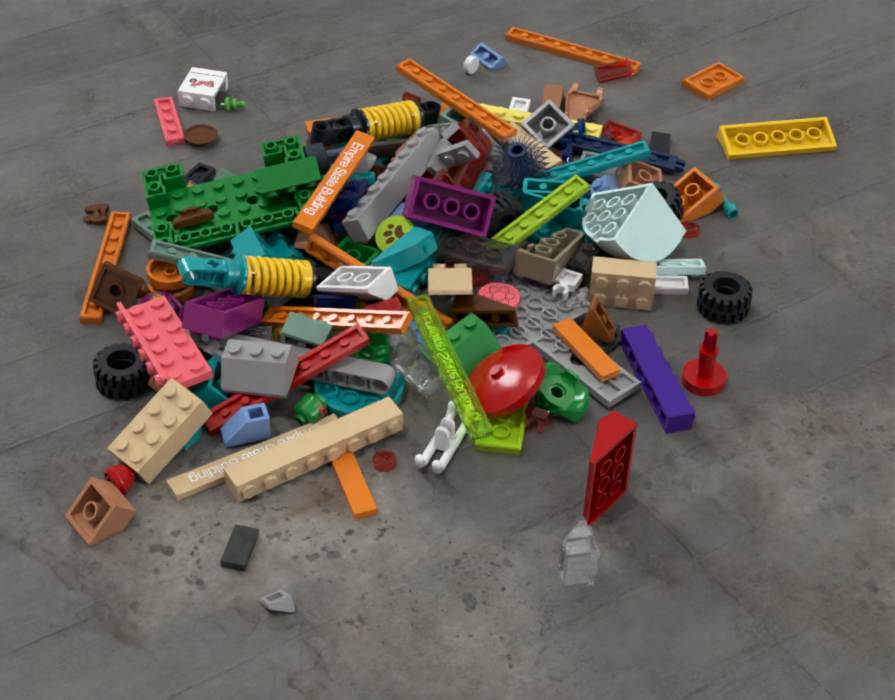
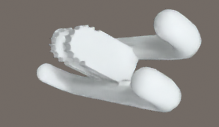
M454 400L449 401L446 416L441 420V425L435 430L430 443L422 455L418 454L415 456V465L418 468H424L436 449L444 451L440 460L433 461L432 470L435 474H440L445 470L472 421L469 418L473 415H467L466 410L469 409H465L463 421L455 433V422L453 420L457 410V403ZM474 410L468 411V414L474 413Z

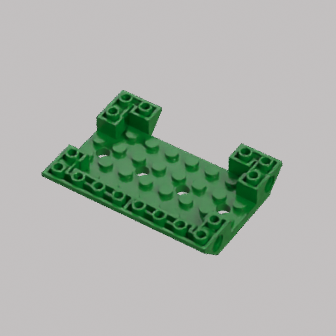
M299 135L260 144L265 167L305 158ZM181 162L141 171L145 196L152 220L151 230L153 239L192 249L230 241L250 226L258 234L291 227L293 221L314 192V188L306 189L305 187L298 189V192H294V195L284 192L278 194L276 198H261L255 171L187 187ZM200 206V209L207 210L208 208L211 211H217L213 213L215 218L213 220L174 230L173 223L171 222L174 218L181 215L180 211L189 207Z

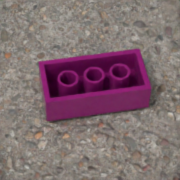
M412 175L402 216L486 237L496 196Z
M227 288L186 301L181 328L189 330V333L194 335L205 334L209 335V338L212 340L221 341L223 338L231 337L233 334L241 333L243 330L252 329L253 326L261 324L265 299L247 294L235 295L231 289Z

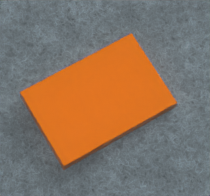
M717 62L683 79L682 86L709 101L744 83L745 77Z

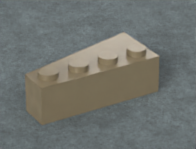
M565 228L551 234V238L540 239L537 245L533 243L527 245L526 250L522 248L516 250L513 273L537 280L544 285H552L563 268L568 269L582 256L586 233Z

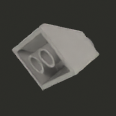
M228 339L221 357L222 392L287 398L299 363L293 346L289 344Z

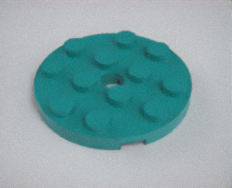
M387 359L385 364L395 368L397 375L386 394H376L315 380L314 392L326 400L328 403L327 410L330 414L343 417L386 397H390L398 405L404 394V377L398 372V366Z

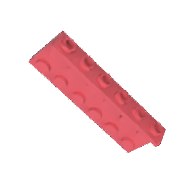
M164 295L132 306L126 310L121 301L116 303L118 311L115 312L119 324H122L126 336H131L132 346L134 349H138L141 361H146L145 365L149 375L154 374L153 379L158 389L162 388L170 378L185 388L213 378L210 366L187 330L181 328L182 322Z

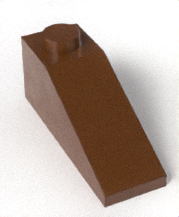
M460 294L455 297L451 309L454 325L472 312L486 323L488 327L519 326L516 308L479 294Z

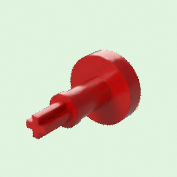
M711 327V330H705L704 341L699 345L698 358L688 361L682 370V385L686 390L698 396L717 395L723 391L726 383V370L721 364L716 362L719 354V347L717 346L719 332Z

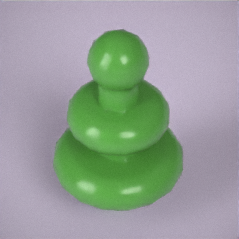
M226 97L225 103H221V107H225L226 112H230L231 107L233 110H237L239 106L242 108L246 106L245 101L237 102V99L234 98L231 102L230 97Z

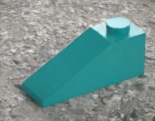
M413 227L371 261L372 266L391 267L394 274L424 261L438 249L433 233L419 227Z

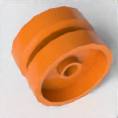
M154 259L148 262L146 271L149 293L165 291L173 295L180 304L193 297L195 285L189 286L183 283L177 265Z

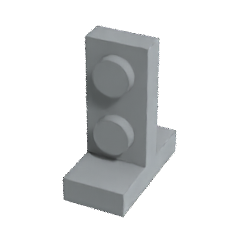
M442 138L439 140L426 166V170L437 181L444 180L449 168L478 159L480 152L468 140L452 145L446 138Z

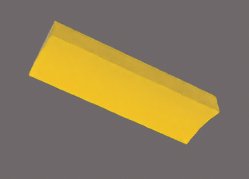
M827 117L722 125L719 127L716 136L724 149L727 160L835 151L837 148Z

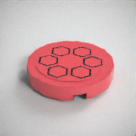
M489 283L478 291V294L513 306L516 309L520 303L518 290L506 283Z

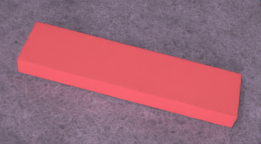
M172 97L154 99L155 110L166 146L185 144L183 130Z

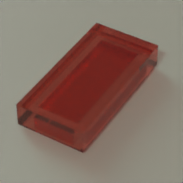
M628 59L596 66L594 67V74L600 84L632 76L633 69Z

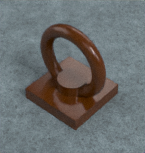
M105 261L88 301L115 313L118 311L116 303L121 301L125 310L135 305L137 299H141L146 294H149V288L144 282L145 279Z

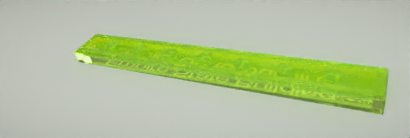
M428 294L407 298L406 304L471 441L493 436L494 430Z

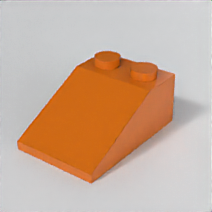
M693 167L674 184L680 192L683 206V215L680 220L682 225L711 213L725 201L719 186L696 167Z

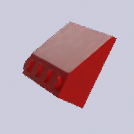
M614 410L606 417L603 416L597 424L596 437L589 461L581 526V529L584 531L624 495L628 489L637 423Z

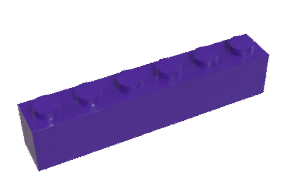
M647 325L622 328L620 346L637 379L641 382V387L666 434L690 430L695 419L694 407L690 406L687 401V395L685 391L681 390L677 376H674L671 371L670 363L665 360L661 347H658L655 342L654 334L650 332Z

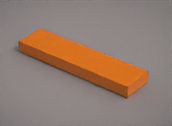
M572 318L553 324L552 331L601 382L620 375L621 369Z
M353 452L343 453L337 460L331 461V466L354 520L377 515L376 504Z

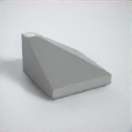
M281 589L259 599L260 604L269 610L291 613L296 611L291 595Z

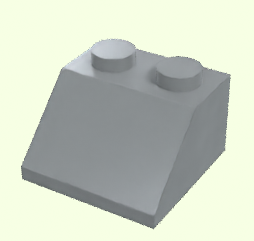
M550 99L521 123L522 129L541 142L547 149L575 126Z

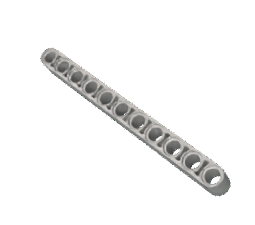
M202 334V340L208 342L209 335ZM233 334L231 337L216 341L221 344L219 349L223 351L228 339L284 344L239 334ZM292 345L298 358L313 350ZM198 348L204 358L210 359L213 357V355ZM346 357L309 380L376 394H386L393 384L397 373L393 367L387 364Z

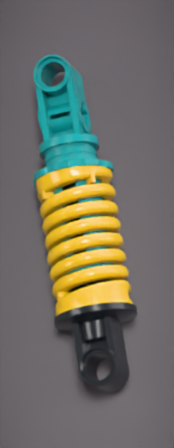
M236 254L233 260L229 258L215 259L186 256L177 263L183 283L189 286L231 288L232 293L235 295L288 296L289 298L294 297L303 300L310 299L313 294H324L317 291L316 287L335 271L331 267H315L310 259L292 260L260 256L247 257L242 254Z

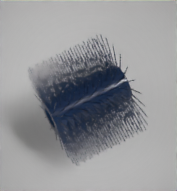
M515 136L516 143H514V140L511 144L507 142L510 146L505 145L508 147V149H503L506 152H501L497 154L498 156L492 155L488 157L498 158V160L490 161L497 163L491 168L498 169L492 174H500L494 179H503L497 184H503V181H505L507 186H509L508 189L515 186L513 188L515 190L519 186L518 189L522 187L523 191L524 178L537 177V179H544L535 173L544 174L543 176L551 175L542 173V169H544V172L551 168H543L549 163L542 161L549 157L541 155L548 151H539L535 144H527L529 139L524 144L523 141L520 143L519 136L517 142Z

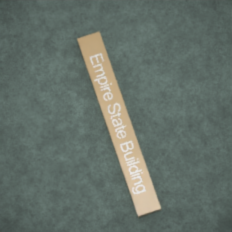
M331 414L315 424H306L166 480L167 487L176 501L224 483L223 468L334 421L338 417L335 414Z

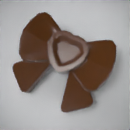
M101 203L88 206L84 209L85 213H93V215L83 217V221L96 226L106 224V212L110 209L109 205Z

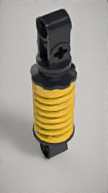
M407 99L401 102L369 108H355L351 110L350 114L339 118L314 121L309 142L311 144L321 142L324 146L343 142L348 143L356 130L375 137L374 142L413 135L422 127L437 124L441 105L434 101L418 103L414 99Z

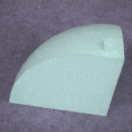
M653 183L593 193L585 207L586 216L582 218L583 229L588 237L603 251L619 259L647 262L660 261L676 248L686 232Z

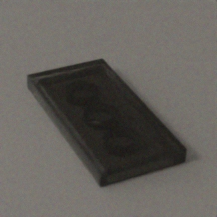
M442 226L435 237L438 249L429 257L455 264H467V267L507 277L514 265L516 250L521 247Z

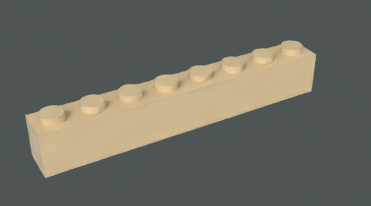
M386 397L223 468L225 485L238 503L252 498L259 493L272 489L311 470H315L331 461H335L343 453L348 451L355 452L387 436L396 434L403 430V412L390 397Z

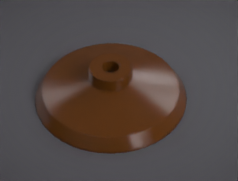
M197 124L188 127L184 131L183 136L191 144L205 145L215 140L218 131L211 125Z

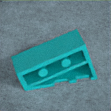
M524 178L522 207L528 211L567 180ZM583 196L553 219L581 227Z

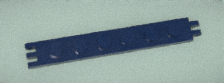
M569 131L552 146L583 153V150L603 153L627 146L628 144ZM650 150L651 157L639 160L669 174H674L675 172L682 173L686 164L684 160L679 159L676 155Z

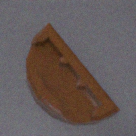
M200 206L189 207L180 211L181 215L173 219L174 230L213 220L215 219L214 214L208 208L205 210L200 209Z

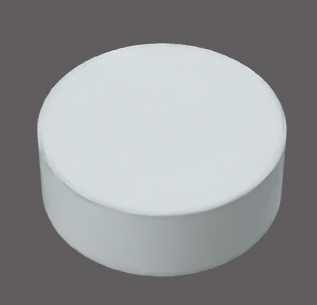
M472 55L467 57L463 64L464 72L468 74L475 73L479 66V59Z

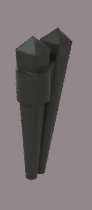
M617 323L615 324L617 329L613 342L606 343L603 349L607 355L620 343L621 325Z

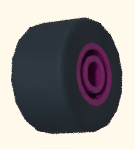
M319 142L304 146L305 158L316 156L320 175H326L330 169V163L324 145Z

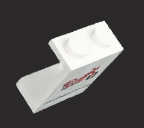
M192 67L178 90L179 106L215 112L216 94L218 91L226 92L228 89L227 72Z

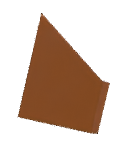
M595 296L588 306L581 329L589 336L611 343L617 328L598 296Z

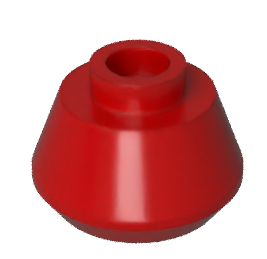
M121 464L107 467L104 477L106 481L112 482L124 496L134 485L135 473L131 467H125Z

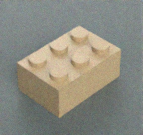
M593 256L588 302H591L593 297L598 296L602 305L606 307L651 311L656 283L657 262Z

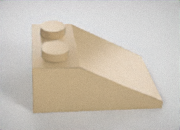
M433 264V268H428V295L472 294V270L467 268V264H454V268H446V264Z

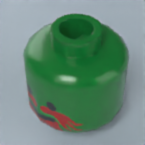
M307 393L294 406L296 414L294 418L301 426L309 423L315 424L327 415L328 403L318 393Z

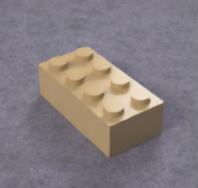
M170 378L107 449L126 467H131L136 475L150 484L213 413L201 399Z

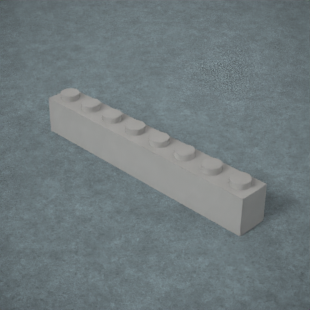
M422 127L418 129L416 135L406 143V147L397 154L395 160L388 164V168L384 173L380 174L377 178L378 180L367 189L368 192L347 213L342 224L353 242L369 240L377 231L381 222L387 219L408 193L412 175L421 177L426 171V166L441 139L436 127Z

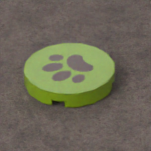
M395 215L388 217L377 228L375 234L376 244L383 252L415 226L405 216Z

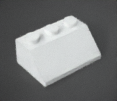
M340 266L316 287L317 291L336 299L379 300L380 302L391 299L399 290L391 267Z

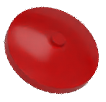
M525 344L506 346L491 353L467 377L463 390L467 394L465 396H468L466 398L469 399L463 400V402L470 401L474 408V413H476L474 416L480 415L481 419H497L513 413L526 404L540 388L546 372L544 359L534 347ZM465 402L464 405L468 406L470 405V403Z

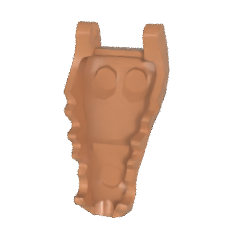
M574 82L571 89L565 95L564 114L570 120L585 122V119L600 107L605 88L598 87L596 94L579 91L580 83Z

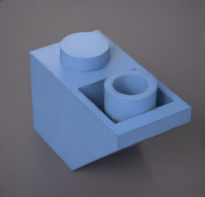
M265 403L241 407L220 428L225 448L271 438L270 417Z

